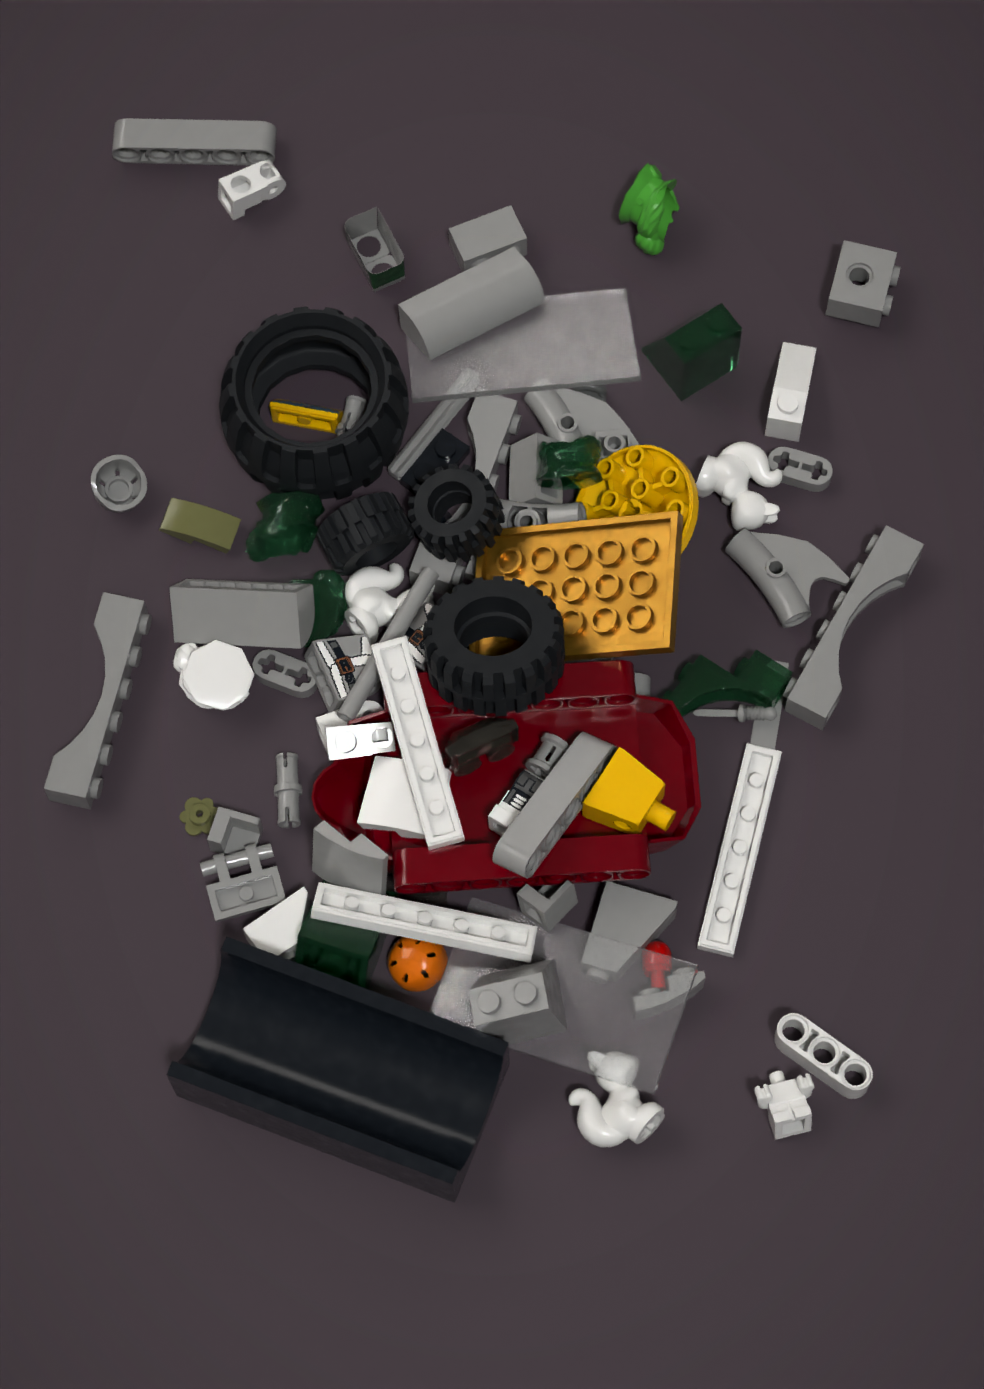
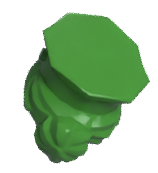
M647 163L638 172L632 186L625 194L618 215L621 224L633 222L637 225L636 246L646 254L657 255L664 248V238L669 223L674 221L673 211H678L680 206L673 192L677 180L664 181L661 179L662 174L658 168Z

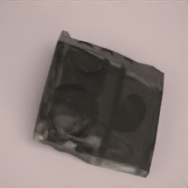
M486 717L451 733L441 753L444 767L453 770L455 776L461 777L474 772L482 765L479 756L486 754L489 762H496L506 758L515 750L513 743L519 741V727L512 718Z

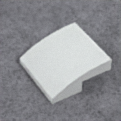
M375 756L357 823L363 829L396 831L404 838L425 839L403 759ZM445 768L448 782H450L452 772Z

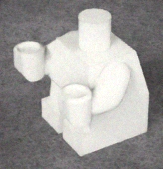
M775 1071L769 1075L770 1085L763 1084V1088H760L759 1085L755 1087L754 1092L757 1098V1105L761 1109H767L768 1120L775 1140L811 1131L812 1113L806 1100L811 1096L814 1089L810 1074L806 1073L804 1078H802V1075H799L796 1080L795 1078L786 1080L783 1071Z

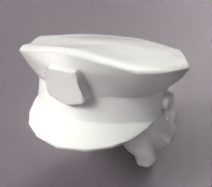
M214 640L201 647H198L195 643H186L176 650L173 660V667L178 672H181L179 678L180 687L186 696L201 708H215L223 711L233 709L250 694L248 691L255 673L247 661L242 648L218 640Z

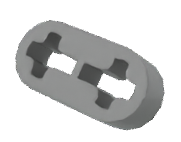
M789 447L775 448L768 456L770 471L778 469V463L781 462V459L788 460V466L781 470L783 474L781 483L812 492L823 491L831 483L833 468L830 462L823 457ZM815 469L821 470L818 480L811 478Z
M270 649L263 650L255 656L252 664L254 675L263 685L297 698L309 697L317 690V685L306 662ZM270 661H274L276 669L282 673L270 670L268 674H264L263 666L261 665H268ZM303 674H307L310 683L303 682L300 687L296 686V681L291 676L301 678Z

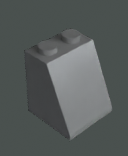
M554 958L482 975L468 989L475 1027L480 1032L509 1042V1045L568 1031Z

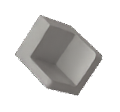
M218 806L207 838L210 851L229 855L244 851L245 846L256 844L257 847L263 832L261 819Z
M569 880L562 886L558 884L543 885L538 891L525 884L517 893L521 913L547 932H550L578 903L575 886Z

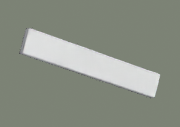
M407 636L372 644V653L428 850L463 842L465 837Z
M749 743L746 744L697 945L699 950L733 958L782 751Z
M322 882L318 883L310 917L531 963L537 926Z

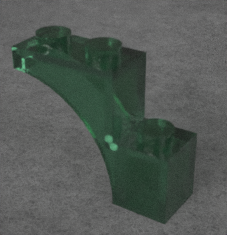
M757 649L750 659L744 657L734 671V675L700 654L694 664L688 662L684 666L678 677V680L681 682L674 691L667 690L661 699L672 700L682 717L699 707L722 701L745 702L760 706L761 708L762 706L764 708L769 706L775 707L782 698L793 672Z

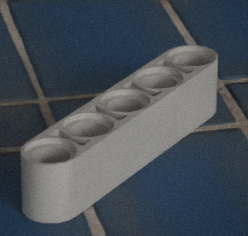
M120 119L114 125L112 156L117 161L124 163L253 165L264 160H270L273 163L275 160L277 128L272 123L266 121Z
M581 732L502 835L494 849L493 863L522 877L530 878L581 811L583 801L617 751V746L586 732Z

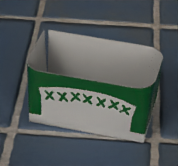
M377 207L349 218L345 222L346 240L373 291H379L405 279L404 255L379 208L378 228ZM367 236L376 238L381 245L378 254L372 257L362 256L357 250L358 242ZM387 263L392 266V268L383 272L371 273L377 264Z

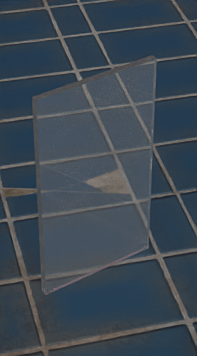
M626 288L545 296V303L430 361L406 335L413 403L641 381Z
M472 897L466 912L537 926L531 963L554 958L568 1031L511 1044L509 1049L654 1095L658 1089V1083L693 982L698 974L699 966L557 923L550 932H547L520 911ZM453 947L429 1013L479 1031L474 1025L468 989L482 975L531 963Z

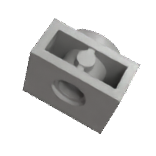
M844 240L828 299L826 315L879 327L882 315L889 316L894 297L887 295L889 285L896 287L901 269L900 266L895 265L897 252ZM852 281H860L864 285H855Z

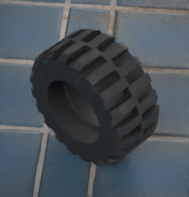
M493 576V580H483V577L475 578L471 584L465 585L463 582L455 586L451 594L446 592L437 600V605L430 609L427 615V622L423 628L426 670L433 688L438 690L439 695L448 703L454 701V707L465 712L471 709L474 710L475 715L485 717L486 713H496V717L506 716L507 712L514 710L517 714L526 711L531 703L534 706L545 699V692L550 694L558 685V679L562 677L565 668L563 619L560 611L556 609V604L547 595L543 596V591L532 584L527 587L523 580L513 578L512 581L504 580L503 576ZM488 637H507L523 644L510 653L498 656L480 655L466 649L472 643Z

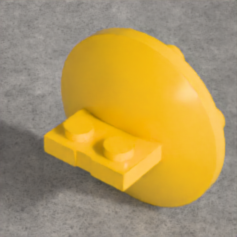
M652 445L626 447L600 460L586 478L575 501L583 503L587 520L679 511L683 516L681 554L687 547L694 532L699 508L696 483L688 467L674 454Z

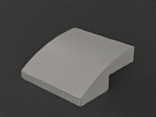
M325 820L313 828L312 871L332 885L386 895L388 854L362 833L350 842Z

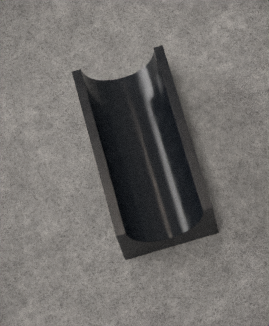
M226 936L221 948V965L217 983L202 1024L187 1052L178 1062L172 1061L166 1075L178 1097L455 1203L509 1068V1042Z

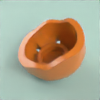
M401 937L394 943L388 953L387 969L390 976L398 986L407 991L420 992L432 988L444 977L447 971L448 957L443 945L420 941L417 944L418 940ZM428 954H436L435 957H428ZM422 972H427L429 977L425 978ZM406 974H408V981H407V982H405V976H406Z

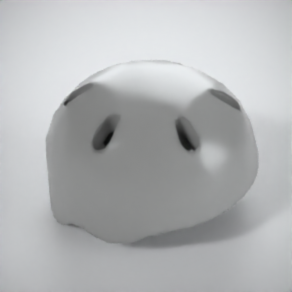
M121 454L108 456L99 461L93 468L91 473L92 494L105 509L116 513H125L134 509L144 499L147 492V479L144 471L131 457ZM116 471L120 472L119 476H116Z

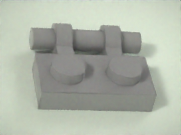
M270 843L256 847V844L245 846L244 851L224 856V853L213 855L214 859L200 863L203 877L218 873L220 882L206 885L216 923L274 907L286 899L277 866L262 869L261 860L274 857ZM250 864L252 873L230 878L229 869Z

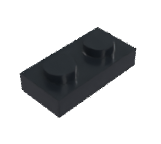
M442 428L401 478V485L414 493L413 488L415 485H422L424 483L422 477L427 473L430 476L435 474V468L442 466L443 470H446L449 464H457L459 467L470 454V446Z

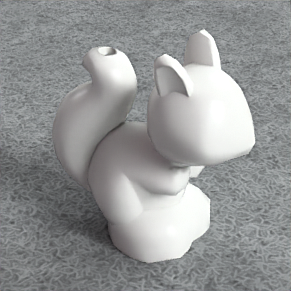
M736 442L723 449L718 457L707 456L696 482L699 497H707L715 491L721 496L722 503L729 506L732 503L731 521L732 526L737 531L745 528L755 530L764 523L771 524L778 520L779 506L768 503L761 494L749 491L748 489L750 478L760 486L773 488L780 484L783 477L780 469L770 471L768 457L760 447L749 442Z
M398 563L390 564L389 571L375 566L363 567L355 571L346 582L344 594L349 609L344 612L345 620L354 635L364 634L368 636L371 644L377 641L379 627L385 625L388 628L410 591L408 589L402 592L397 598L386 593V591L398 587L404 579V569ZM435 584L422 606L428 602L434 605L432 592L434 591Z
M595 1051L588 1053L589 1068L595 1073L598 1084L609 1092V1096L605 1104L601 1106L597 1096L585 1088H578L570 1093L568 1097L570 1106H579L577 1126L580 1133L591 1144L601 1148L614 1147L627 1139L632 1140L636 1144L642 1143L659 1127L665 1114L664 1108L657 1102L643 1104L640 1100L639 1091L633 1085L640 1067L638 1057L621 1052H610L606 1055Z

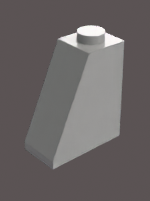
M606 881L581 962V973L587 974L586 978L595 983L608 984V981L617 983L642 956L644 948L650 942L655 941L675 919L678 901Z

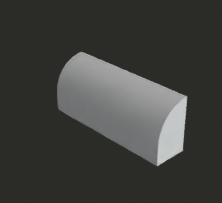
M512 247L398 304L401 329L430 361L545 303V296L532 266L515 247Z
M185 579L169 587L174 642L208 644L218 640L236 646L301 649L306 645L312 633L315 616L313 584Z

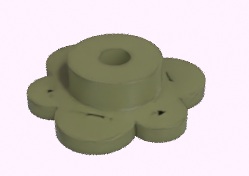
M192 797L185 802V811L180 813L179 818L185 824V830L190 836H198L202 832L209 834L218 809L213 807L212 799L204 798L201 801L199 798Z

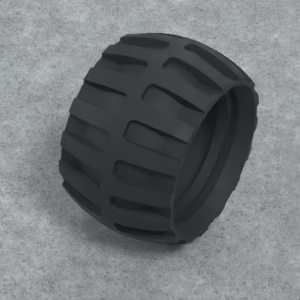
M308 306L293 308V312L280 316L277 314L270 316L262 321L261 327L254 333L250 331L236 347L235 356L228 361L223 374L219 411L222 429L228 446L240 466L250 477L259 483H265L271 492L284 498L294 496L301 498L303 502L319 503L321 499L336 497V500L349 497L354 490L361 486L364 488L368 487L381 476L383 466H388L394 460L402 444L408 423L409 397L406 380L397 357L387 342L377 336L372 327L359 318L354 317L351 319L345 316L342 311L325 307L324 310L309 309ZM309 369L333 370L352 378L368 394L370 399L366 412L352 429L332 440L304 443L282 437L267 427L261 419L260 408L270 390L286 377Z

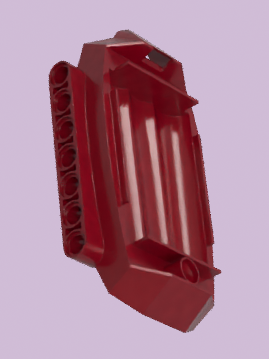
M612 660L564 663L565 668L562 677L558 679V685L550 694L545 692L544 700L535 706L532 703L529 704L526 711L516 714L514 710L507 712L506 716L496 717V713H486V717L474 714V710L468 709L465 712L454 707V701L448 703L439 695L438 690L433 688L429 681L428 672H421L417 674L444 768L452 772L449 785L465 841L428 850L425 839L404 838L396 831L363 829L357 823L364 798L363 791H366L375 756L403 759L394 727L396 751L334 760L333 764L321 771L313 784L311 798L314 810L322 821L325 820L350 842L362 833L388 854L387 872L393 873L394 891L398 893L416 894L523 887L525 884L529 886L564 884L567 880L572 883L635 880L651 875L650 854L666 851L686 838L701 809L696 743L693 734L672 700L636 694L634 665L630 661ZM385 695L384 710L351 720L347 726L392 722ZM545 732L562 738L569 746L581 732H586L617 746V749L619 747L623 748L665 783V793L660 803L676 811L675 818L666 831L647 822L640 834H627L583 817L581 809L535 873L528 879L493 863L494 849L502 836L489 829L488 815L494 806L501 802L507 791H510L520 773L527 769L525 763L536 754L542 744L541 737ZM549 753L545 760L548 761L552 754Z

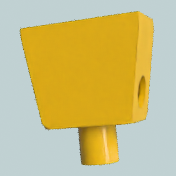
M621 747L617 749L582 803L583 817L627 834H640L647 822L666 831L673 822L676 811L660 803L664 797L665 783Z

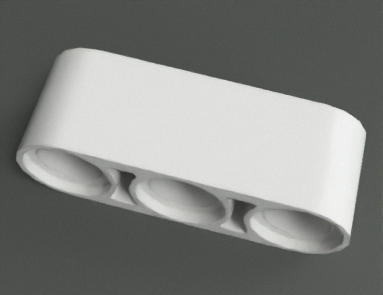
M789 1013L779 1020L774 1035V1042L783 1054L848 1099L860 1098L867 1092L873 1078V1071L866 1060L798 1013ZM794 1027L801 1032L802 1038L797 1041H790L784 1037L782 1031L785 1028ZM818 1049H825L831 1053L833 1060L829 1063H821L815 1059L813 1052ZM849 1071H856L861 1074L864 1083L858 1086L851 1085L846 1081L844 1074Z

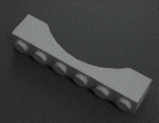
M478 389L467 417L468 436L474 448L475 470L478 469L484 474L485 478H488L496 492L500 480V475H497L500 464L506 465L510 455V445L508 442L511 434L517 435L522 422V415L518 414L517 400ZM462 503L445 524L454 523L464 518L470 511L472 504ZM420 540L409 569L410 585L415 583L424 567H429L439 574L433 592L442 595L446 592L451 594L454 585L457 586L462 583L466 567L462 566V558H458L457 562L454 563L449 562L446 556L443 560L435 557L433 552L430 553Z
M887 525L880 536L876 534L872 536L865 550V553L869 554L864 564L860 562L856 564L849 578V581L853 583L848 593L841 591L833 606V610L837 611L832 621L825 619L816 636L820 642L815 650L810 648L807 650L799 666L804 670L798 680L794 677L791 678L783 693V697L787 698L785 706L787 713L823 731L839 703L842 693L839 675V649L847 629L857 615L870 603L888 592L905 586L921 557L924 547L923 543Z
M106 592L102 594L94 621V627L105 656V679L102 695L93 716L82 732L69 745L53 756L44 786V791L49 801L91 810L93 800L100 798L103 789V778H100L103 766H109L113 755V745L110 744L113 733H118L122 725L123 712H120L123 699H129L132 691L133 681L130 679L133 667L137 668L141 661L142 647L139 646L142 635H148L151 627L152 616L148 614L145 601Z

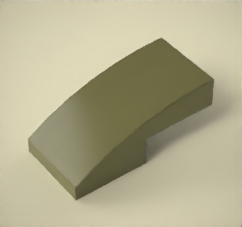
M171 498L159 531L189 544L195 540L227 554L231 549L241 519L204 505Z

